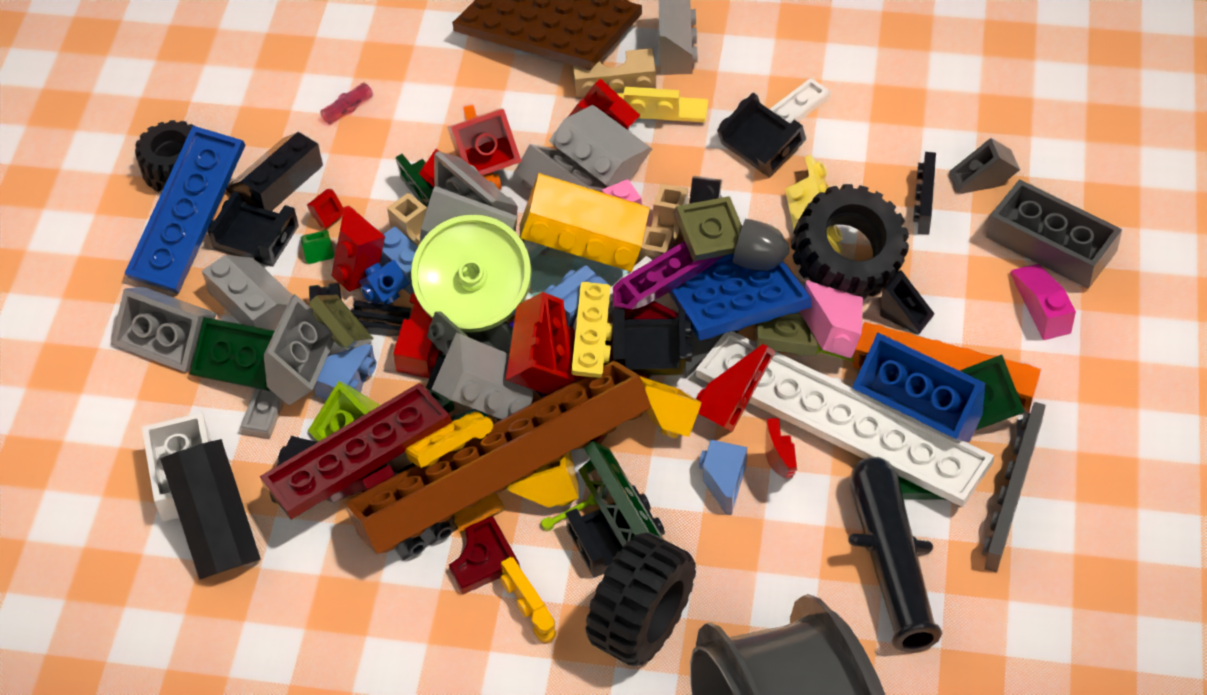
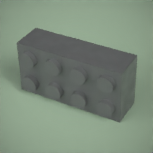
M1019 179L991 213L986 238L1089 289L1116 254L1122 229Z

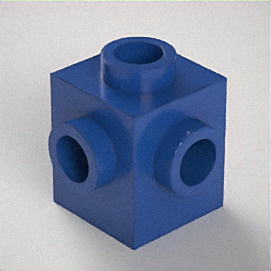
M395 259L386 262L382 266L378 262L363 271L366 276L358 281L362 286L360 288L361 293L367 301L376 304L384 302L385 305L400 297L398 292L410 284Z

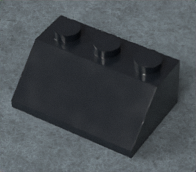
M299 131L282 138L227 186L226 191L230 194H233L234 191L239 192L242 201L246 204L273 211L323 166L319 144Z

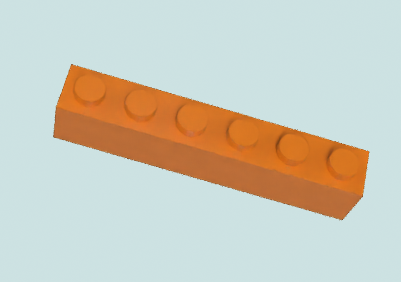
M864 322L861 337L854 351L852 367L861 369L877 332L959 371L996 357V355H988L969 348L946 344L940 340H931L909 332H901L879 324ZM1004 359L1024 410L1030 413L1039 383L1041 368Z

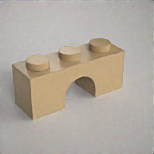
M652 48L625 51L626 61L619 67H606L600 60L591 70L573 65L576 98L585 97L600 78L616 93L621 94L624 93L625 87L656 89V69Z
M660 184L653 204L652 225L645 228L642 247L638 254V263L645 256L654 260L677 246L681 230L674 215V210L676 206L689 204L687 188Z
M408 192L387 207L390 228L396 226L418 247L420 245L421 226L427 207Z

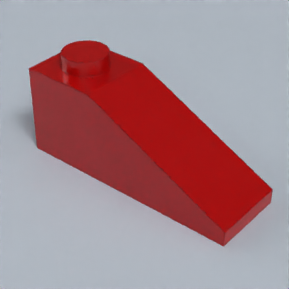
M762 344L708 383L706 388L702 389L696 397L697 400L702 402L698 414L733 432L776 351Z

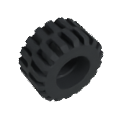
M169 120L168 123L160 122L155 127L147 128L148 132H143L139 136L140 140H137L135 144V155L143 180H145L149 187L153 186V189L158 192L163 190L192 126L195 125H187V122L182 120L180 122Z

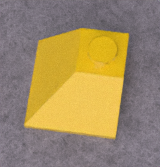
M640 376L652 407L646 410L651 421L661 428L660 433L676 439L679 434L689 437L702 402L682 389Z
M571 452L564 454L563 458L555 463L545 464L536 469L533 475L527 478H519L510 483L507 487L508 491L548 508L557 505H569L579 498V483Z

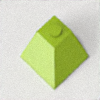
M338 381L308 429V432L319 442L377 408L380 404L344 382Z

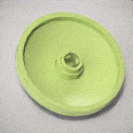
M483 215L458 216L436 226L424 237L418 246L411 268L412 286L423 310L432 319L435 312L441 311L463 332H480L492 329L511 318L516 313L517 305L525 301L532 277L530 258L521 238L503 222Z

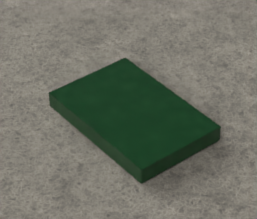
M203 317L189 374L271 391L266 383L264 353L275 331Z

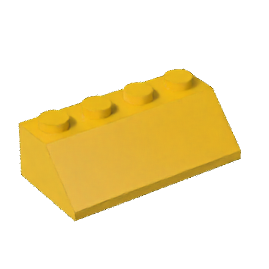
M538 173L519 224L520 238L632 272L642 247L649 207Z

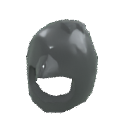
M745 218L732 263L749 270L769 271L782 264L789 254V244L784 239L780 230L774 226L758 220Z

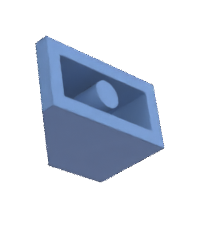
M711 439L708 450H702L699 468L703 469V482L726 514L732 515L747 465V447Z

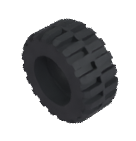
M843 184L840 189H838V186H832L827 188L825 193H818L803 211L793 231L794 236L791 240V248L795 252L792 257L796 265H801L799 273L804 279L808 277L811 282L860 296L865 300L868 294L873 297L880 293L903 265L904 257L909 249V244L906 242L909 238L908 229L902 227L905 220L901 213L897 214L894 211L896 206L891 201L886 202L882 199L883 194L878 191L875 193L869 192V188L859 185L858 189L853 188L852 184ZM834 225H847L856 228L869 240L873 250V258L865 261H854L841 256L830 245L826 228Z
M652 533L635 535L632 541H627L623 545V549L618 551L613 558L614 561L607 567L601 583L599 582L595 590L596 594L591 600L590 612L586 618L588 625L585 629L590 643L630 666L646 664L664 646V642L666 639H669L673 628L682 616L681 613L688 603V597L694 585L693 580L696 577V563L691 554Z

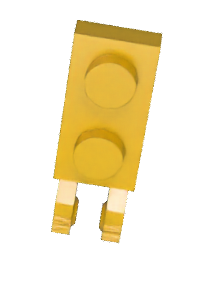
M474 411L470 415L467 414L458 420L456 419L451 424L407 447L405 453L408 460L420 468L431 466L437 463L439 457L446 453L463 448L466 444L465 442L472 438L482 439L486 434L489 435L494 426L493 421L487 416L484 417L483 414Z
M509 557L501 562L503 575L500 576V581L507 593L513 592L517 597L516 604L521 614L525 618L530 616L532 619V624L534 625L533 633L538 637V640L544 644L552 643L556 637L554 617L552 618L545 603L513 557Z

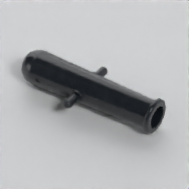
M881 457L862 459L852 469L850 489L864 534L853 533L849 536L848 542L852 546L865 547L866 550L870 551L894 631V636L891 640L892 644L897 650L903 652H918L930 648L939 642L943 633L939 625L934 622L917 552L930 553L933 550V544L930 541L917 540L913 536L899 478L890 462Z

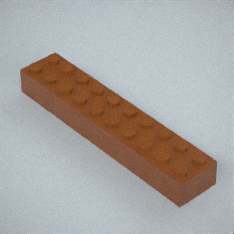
M614 360L603 366L601 378L584 376L494 423L489 435L486 434L482 439L472 438L465 442L466 444L463 448L457 451H450L439 457L437 463L422 468L414 465L344 502L357 534L376 554L389 552L405 539L423 534L426 528L433 524L451 519L454 513L461 509L477 505L482 498L489 494L505 490L510 483L517 479L533 475L536 469L545 464L561 460L564 454L573 449H581L587 446L590 440L600 435L612 433L616 430V426L626 421L638 419L643 415L644 411L652 408L640 375Z

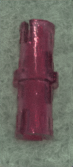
M362 82L353 90L340 94L337 100L320 110L322 118L330 125L347 113L351 114L359 104L373 97L371 88L368 84Z

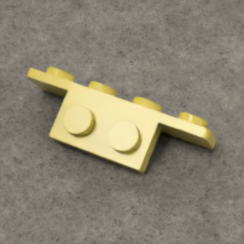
M625 87L624 94L617 93L641 115L639 118L706 122L708 99L680 97V90Z
M811 155L805 157L809 177L785 188L793 228H795L808 203H811L818 193H825L826 189L829 188L825 180L828 174L824 164L821 161L817 162ZM837 225L826 228L827 238L832 248L839 254L842 252L840 241L843 240V237Z
M581 282L572 375L601 378L603 363L609 364L611 346L605 345V341H611L613 323H607L610 285Z

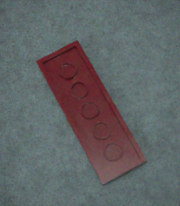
M419 382L261 475L260 479L286 515L292 520L401 455L407 447L451 424L452 419L450 414Z

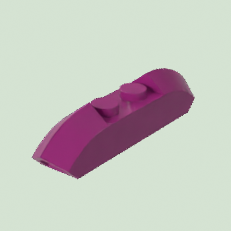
M684 241L620 279L613 286L614 306L628 309L643 307L703 272L723 256L693 262Z

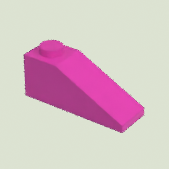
M1039 264L1011 270L1010 274L1042 339L1047 340L1071 334L1076 311L1065 289Z

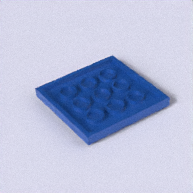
M734 254L724 255L703 272L668 292L678 309H685V319L691 321V329L699 341L711 339L730 331H738L757 323L769 322L774 318L795 314L812 307L811 297L784 261L780 266L772 270L754 271L733 264Z

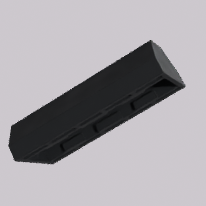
M222 439L202 443L160 458L199 580L260 560L261 558Z

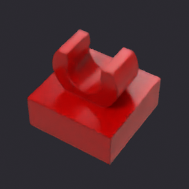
M326 189L307 204L312 217L315 218L320 228L325 229L340 218L344 211L333 189Z

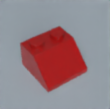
M504 108L447 126L457 157L474 166L482 176L522 162Z
M349 205L344 207L331 276L350 292L362 287L358 281L366 276L363 272L377 262L380 264L385 236Z

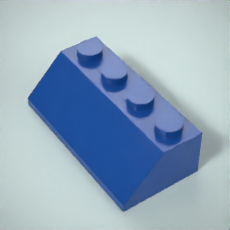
M877 332L852 388L948 436L970 442L983 415L985 383Z

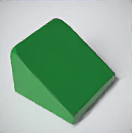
M327 230L300 237L307 264L334 258Z

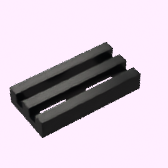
M354 301V310H351L357 319L375 321H360L369 333L399 336L403 320H409L412 313L411 308ZM386 323L400 324L401 326L390 325Z

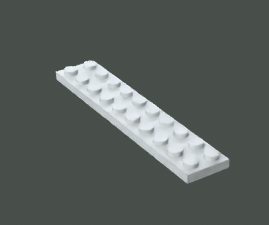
M734 331L724 333L696 368V377L710 383L755 350L756 342ZM778 352L774 354L749 403L863 459L881 457L890 462L898 476L961 507H964L994 462V455L967 442L948 436Z

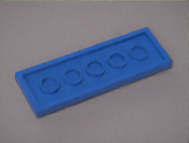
M192 126L124 274L128 278L179 294L246 146L243 140Z

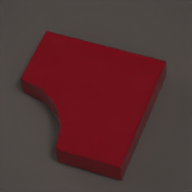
M384 464L326 500L335 503L355 493L369 490L392 478L395 474L390 465Z
M493 516L464 528L467 538L465 549L458 559L449 564V570L462 595L499 579L503 575L501 562L509 557H513L520 567L519 561Z

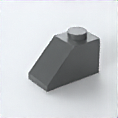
M990 138L952 168L949 173L957 192L963 194L999 187L1020 171V168L1012 150Z

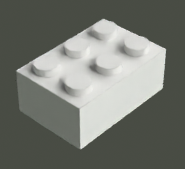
M203 412L142 426L154 502L162 521L179 518L160 458L211 441Z

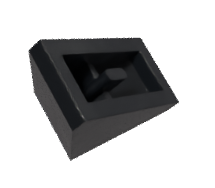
M902 270L897 271L882 290L880 316L915 334H920L935 314Z

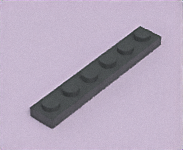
M1034 402L1031 413L1024 412L1020 430L1025 431L1023 437L1017 436L1012 454L1018 456L1016 462L1009 461L1005 479L1010 480L1008 487L1002 485L997 504L1002 505L1001 512L994 511L989 529L994 530L993 538L986 537L981 554L987 556L985 569L997 572L1043 421L1045 404Z

